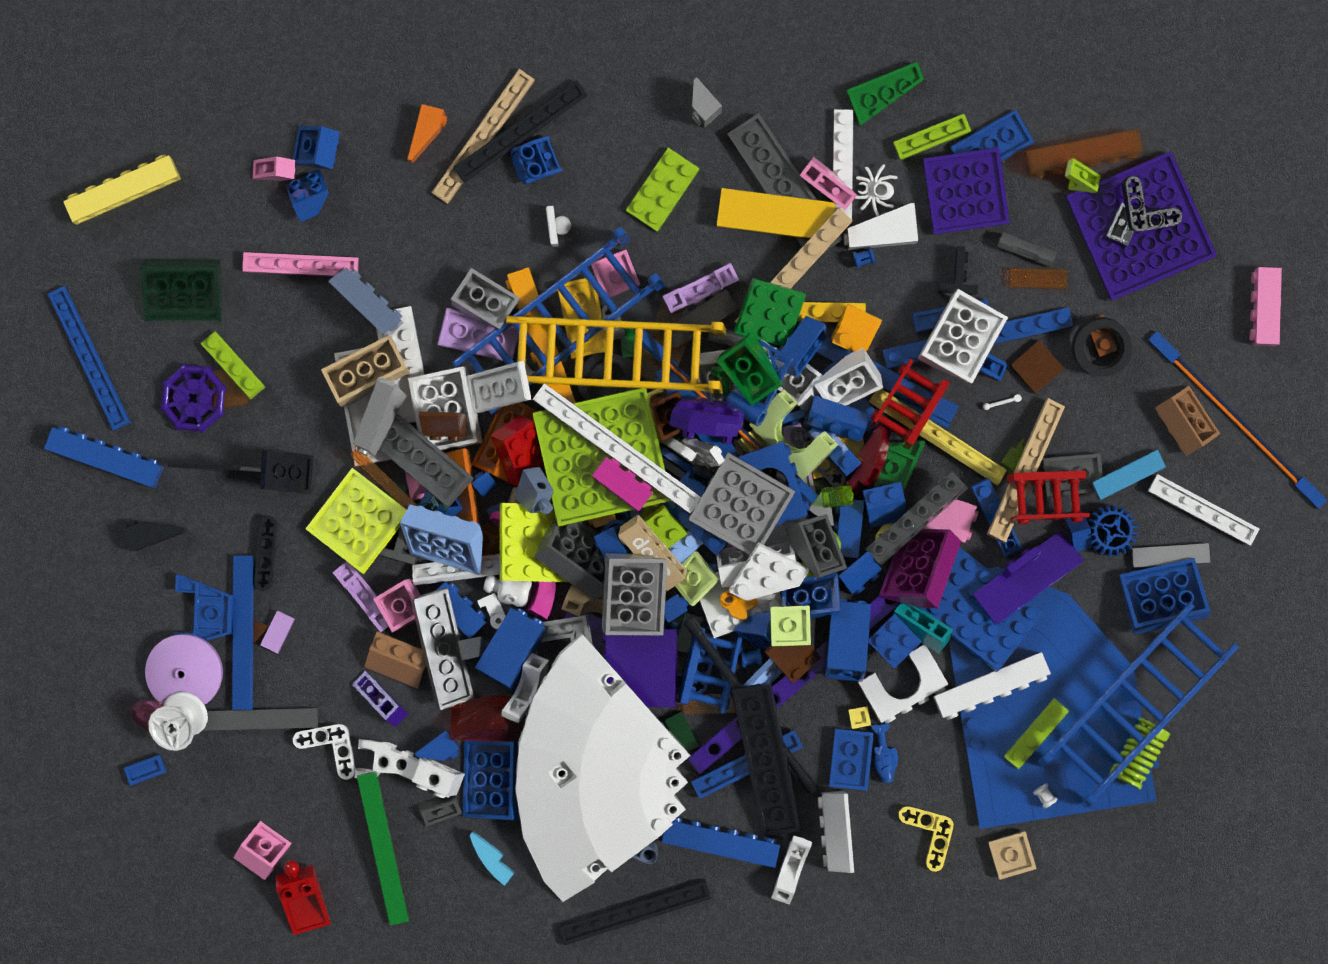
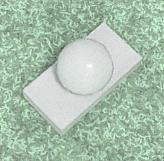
M547 206L546 214L550 244L552 247L559 246L557 234L563 235L568 233L571 228V222L565 216L555 218L554 207Z

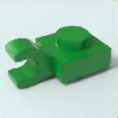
M625 329L626 338L621 339L622 357H634L635 337L633 329Z

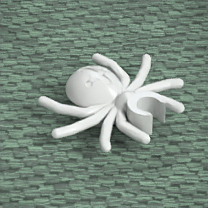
M884 164L879 168L875 179L868 167H865V170L868 172L870 180L865 177H856L857 180L866 181L859 183V185L866 186L865 191H858L863 196L857 195L855 199H867L860 209L866 208L872 199L873 210L876 216H879L876 208L875 199L877 203L884 207H894L893 204H886L879 200H887L894 193V188L890 183L881 181L898 178L897 176L888 175L878 180L881 171L885 168Z

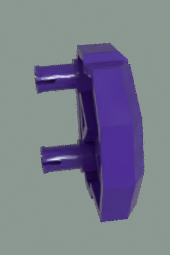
M697 397L696 400L682 399L676 403L671 413L670 426L682 429V436L685 438L687 435L688 438H694V433L721 436L720 443L724 444L726 442L727 445L732 444V438L737 437L738 430L741 431L743 427L745 413L739 408L732 407L731 402L713 401V399L709 398L705 400L703 397Z

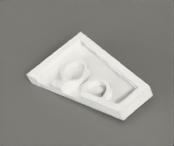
M688 437L681 441L682 444L697 453L694 458V462L697 465L709 468L710 466H719L725 461L721 455V449L715 444L711 445L705 441L702 442L696 438Z

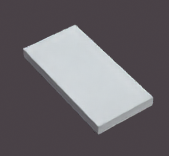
M524 361L467 376L474 414L531 400Z

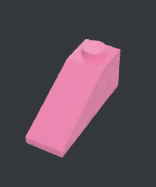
M815 157L811 159L800 174L802 178L844 210L847 209L857 196L838 176Z

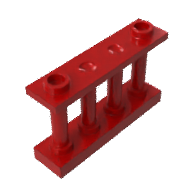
M912 359L907 364H902L898 371L901 375L881 408L879 410L875 409L870 417L873 420L870 427L873 428L878 421L903 436V439L906 440L903 447L908 450L914 445L950 384L945 379L940 384L937 382L934 384L910 369L913 363ZM907 375L930 389L933 394L931 399H925L900 384L904 376ZM897 390L920 404L921 408L924 409L923 413L916 415L893 401L891 398ZM886 406L913 421L912 424L915 426L912 431L904 429L883 416L882 413Z
M1086 471L1026 472L1007 475V483H1014V486H1016L1018 515L1011 517L1010 522L1017 521V525L1029 524V521L1071 519V523L1083 522V518L1090 517L1089 513H1080L1078 484L1080 480L1086 479ZM1062 481H1068V484H1070L1072 513L1062 514L1060 491ZM1028 482H1032L1035 489L1037 515H1026L1024 486ZM1044 482H1050V485H1052L1055 514H1044L1042 491Z

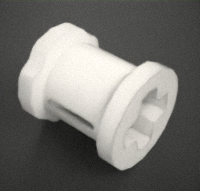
M1047 783L1033 792L1042 802L1044 809L1058 800L1048 789L1049 785Z

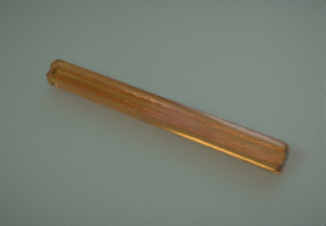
M358 448L351 453V457L405 509H408L410 504L418 506L367 456L357 451Z

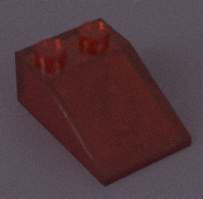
M486 696L452 706L450 740L508 741L509 719L501 715L502 710L509 702V696Z

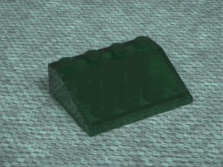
M144 259L140 271L145 321L222 320L221 259Z

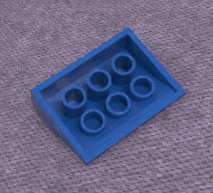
M1195 558L1119 575L1127 616L1133 635L1165 628L1189 602L1195 606L1186 615L1191 622L1208 619L1211 611Z
M464 740L463 817L503 820L520 819L515 793L519 741Z

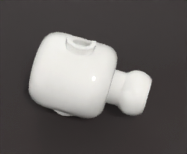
M494 575L487 576L484 584L485 592L498 593L497 598L499 602L517 607L527 605L532 590V582L500 581Z

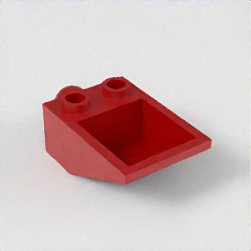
M287 861L284 865L285 873L276 876V890L293 935L330 925V918L314 866L310 865L299 869L296 861Z

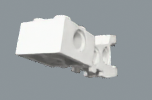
M359 739L358 749L375 751L373 770L355 768L354 778H357V775L377 771V776L380 773H396L411 779L412 782L417 783L416 787L422 790H433L434 795L438 797L449 798L450 796L457 795L465 773L432 759H417L413 757V752L396 750L397 745L389 742ZM383 757H386L388 760L386 767L381 764ZM402 759H404L407 763V766L404 770L400 767V761Z

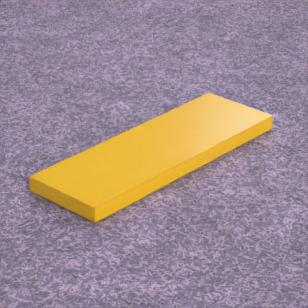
M722 188L717 227L811 239L833 215L836 203Z

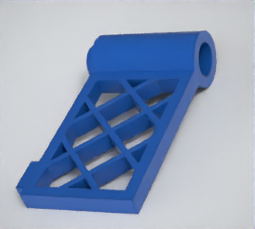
M760 340L761 346L768 349L770 355L768 358L771 360L772 366L782 382L794 358ZM782 357L786 359V362L782 368L777 369L775 358ZM735 387L732 393H728L725 396L724 401L731 402L732 407L741 409L745 413L744 419L758 427L764 421L767 409L778 388L767 395L765 403L758 401L753 406L737 387Z

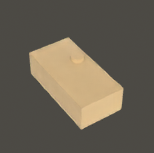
M391 335L321 369L337 403L341 407L373 392L378 377L393 382L410 373Z

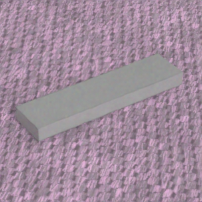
M1209 543L1131 549L1133 568L1160 566L1195 558L1196 563H1210Z

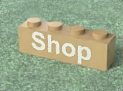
M639 515L620 526L619 539L622 544L629 547L632 555L667 558L666 591L685 580L686 568Z

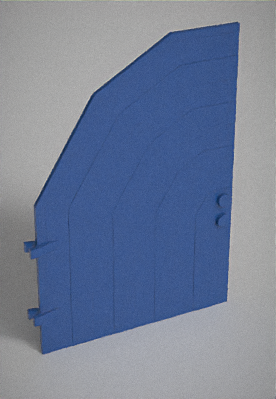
M999 567L987 568L996 576L1005 570ZM1048 587L1029 601L1041 610L1043 614L1001 667H1006L1042 652L1051 673L1047 675V680L1036 683V680L1029 683L1030 687L1019 691L1018 688L1011 690L1012 694L1001 698L998 695L993 697L994 701L983 705L981 702L975 705L976 709L966 713L964 710L960 711L980 829L1157 801L1151 769L1159 768L1158 760L1154 762L1145 758L1152 762L1154 766L1149 768L1143 765L1150 770V773L1146 775L1140 772L1146 776V780L1141 783V790L1115 778L1088 808H1085L1080 802L1099 785L1064 752L1059 749L1054 754V758L1044 767L1037 763L1130 665V662L1069 594ZM950 637L948 643L956 687L994 671L954 638ZM1133 671L1126 681L1137 690L1135 672ZM1121 686L1106 700L1133 727L1139 723V717L1142 718L1141 707L1143 706ZM1055 698L1069 712L1020 769H1017L1003 756ZM1101 707L1086 721L1119 754L1121 751H1124L1123 746L1127 744V739L1131 738L1130 734ZM1081 728L1065 743L1104 780L1110 774L1109 772L1113 765L1117 763ZM1047 783L1049 785L1048 789L1058 800L1044 809L1042 802L1033 792Z

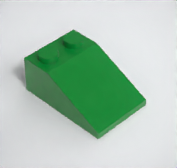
M751 332L723 351L716 360L752 406L782 386L765 350Z

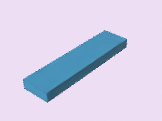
M1155 450L1090 484L1098 500H1102L1166 466L1159 451Z

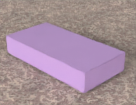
M277 611L261 642V646L278 654L295 619Z

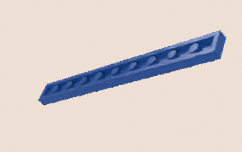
M1065 308L1005 322L993 345L1073 327L1070 310ZM927 340L882 350L886 368L902 366L903 363L907 364L910 359L913 360V363L920 362L921 360L917 358Z

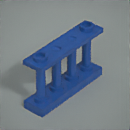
M692 635L677 703L688 704L689 701L695 700L719 706L717 712L725 713L730 707L731 700L728 698L731 686L726 679L723 680L699 674L696 671L697 664H700V662L711 665L715 664L709 656L702 655V652H700L701 645ZM707 636L712 645L731 649L729 661H724L734 673L738 655L742 653L744 646L742 638L735 637L734 642ZM699 681L723 687L721 698L695 693L694 690H691L693 682Z

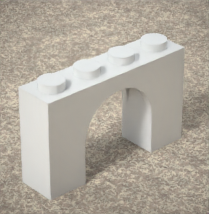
M923 644L917 647L908 655L919 675L918 688L910 697L904 699L891 697L885 691L875 673L865 677L863 682H857L881 723L884 721L886 724L896 719V714L900 712L905 714L913 709L912 705L918 702L921 705L929 700V695L933 693L938 695L946 690L945 686L948 683L926 645Z

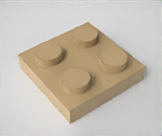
M1026 831L988 842L999 880L1037 869Z

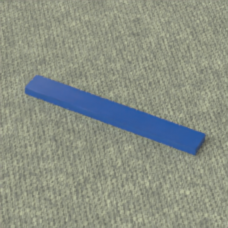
M66 286L48 293L47 295L112 430L115 431L130 424L131 421Z
M826 337L816 353L837 364L845 356L853 353V351L832 343L831 338ZM872 360L881 374L883 389L890 392L900 375ZM905 377L900 383L925 399H931L933 396L931 391ZM897 390L895 391L894 395L901 397L920 408L922 407L920 404L911 400L910 398L898 392ZM941 397L932 414L951 423L959 406Z
M233 556L232 710H253L254 556Z

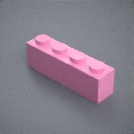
M1258 267L1255 269V272H1252L1251 282L1254 284V291L1251 292V302L1254 303V307L1250 313V320L1253 322V329L1250 330V341H1253V346H1277L1280 344L1282 268Z

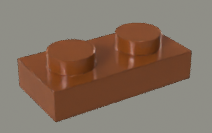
M1097 329L1089 334L1098 358L1117 351L1109 329Z

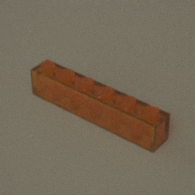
M1139 129L1029 150L1025 152L1024 157L1028 176L1041 178L1046 176L1045 173L1053 172V175L1064 173L1068 160L1072 158L1083 165H1090V167L1102 165L1101 162L1109 161V164L1120 161V158L1125 157L1128 160L1136 159L1143 152Z

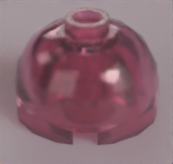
M142 699L135 702L127 711V714L129 716L132 713L134 716L132 720L149 733L148 722L151 714L156 709L164 706L156 699L153 702L148 699Z

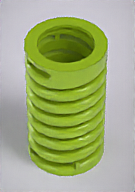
M1139 717V723L1134 728L1145 737L1156 725ZM1162 729L1116 778L1141 790V783L1146 780V776L1140 772L1146 775L1150 773V770L1143 765L1149 768L1154 766L1152 762L1145 758L1155 762L1157 757L1150 752L1156 755L1161 753L1159 749L1151 744L1162 749L1164 744L1158 740L1166 742L1170 733ZM1131 736V738L1127 739V744L1123 746L1124 751H1121L1120 755L1125 758L1139 743ZM1115 763L1109 773H1111L1119 764Z

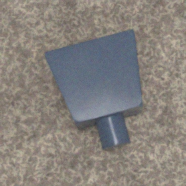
M535 467L523 470L514 498L529 513L543 512V514H548L553 510V506L550 503L553 488L542 469Z

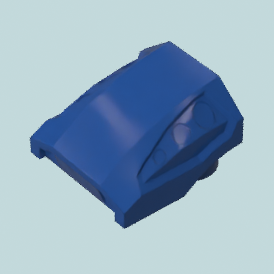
M549 136L530 141L511 150L513 166L518 179L524 185L563 171L562 167H559L549 142Z

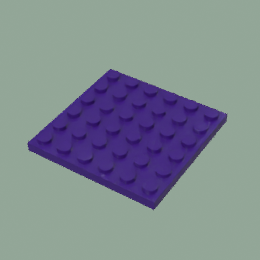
M1171 151L1100 181L1098 192L1096 193L1076 191L1065 197L1111 301L1217 256ZM1136 176L1142 183L1146 212L1177 208L1182 213V220L1177 225L1134 232L1126 247L1108 239L1106 236L1121 203H1124L1122 181L1126 177ZM1131 182L1128 184V186L1133 187L1135 186V183ZM1131 193L1129 195L1133 196L1137 195V193ZM1132 199L1130 205L1138 208L1139 203L1136 199ZM1154 214L1151 217V223L1157 225L1159 218ZM1175 214L1164 216L1165 220L1175 218Z

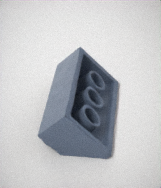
M345 268L328 281L385 337L392 335L404 323L401 320L403 316L395 308L391 310L387 307L389 302L383 296L377 297L373 293L375 289L368 282L364 284L359 280L362 276L355 269L350 271L348 268Z

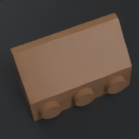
M1190 386L1155 407L1158 416L1164 421L1169 433L1173 435L1179 448L1186 456L1220 435V432Z
M378 631L371 644L364 666L367 669L417 689L427 668L423 649Z

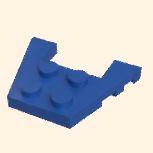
M176 574L175 592L195 593L193 632H173V635L192 634L208 641L232 634L234 595L184 575Z

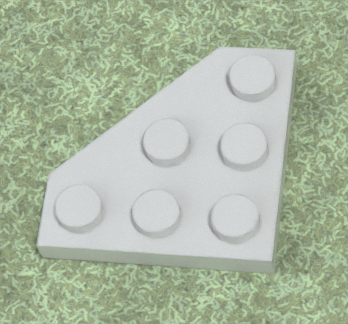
M758 542L729 588V592L747 601L800 586L809 572V568Z

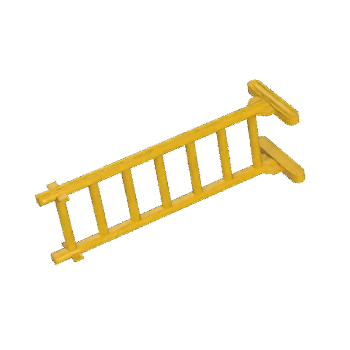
M506 316V323L520 324L517 362L524 361V364L527 324L548 325L546 377L527 376L528 383L710 391L711 394H723V386L720 381H708V384H698L701 332H712L715 337H726V328L723 322H711V325ZM556 325L577 326L574 378L553 377ZM585 327L606 328L603 379L582 378ZM614 328L635 329L632 381L611 380ZM643 329L664 330L661 382L640 381ZM672 331L693 332L691 383L669 382Z

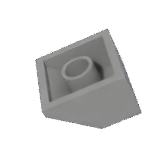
M696 77L693 85L692 119L698 126L702 125L705 128L722 113V105Z

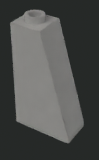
M381 377L377 379L353 442L358 448L357 451L365 456H368V454L376 456L407 396L395 383Z

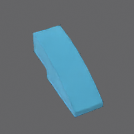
M473 831L470 834V838L480 860L488 871L505 886L515 871L500 861L504 855L501 851Z

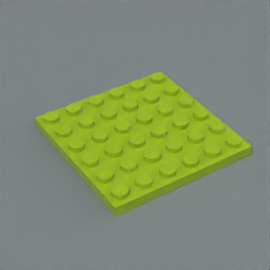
M646 388L573 404L665 471ZM548 410L533 413L547 479L553 488L552 501L558 527L634 510L592 478V475L607 457L610 460V455ZM622 464L619 466L622 470H627ZM637 475L634 478L640 483L644 481ZM652 487L650 491L653 493L643 507L672 500Z

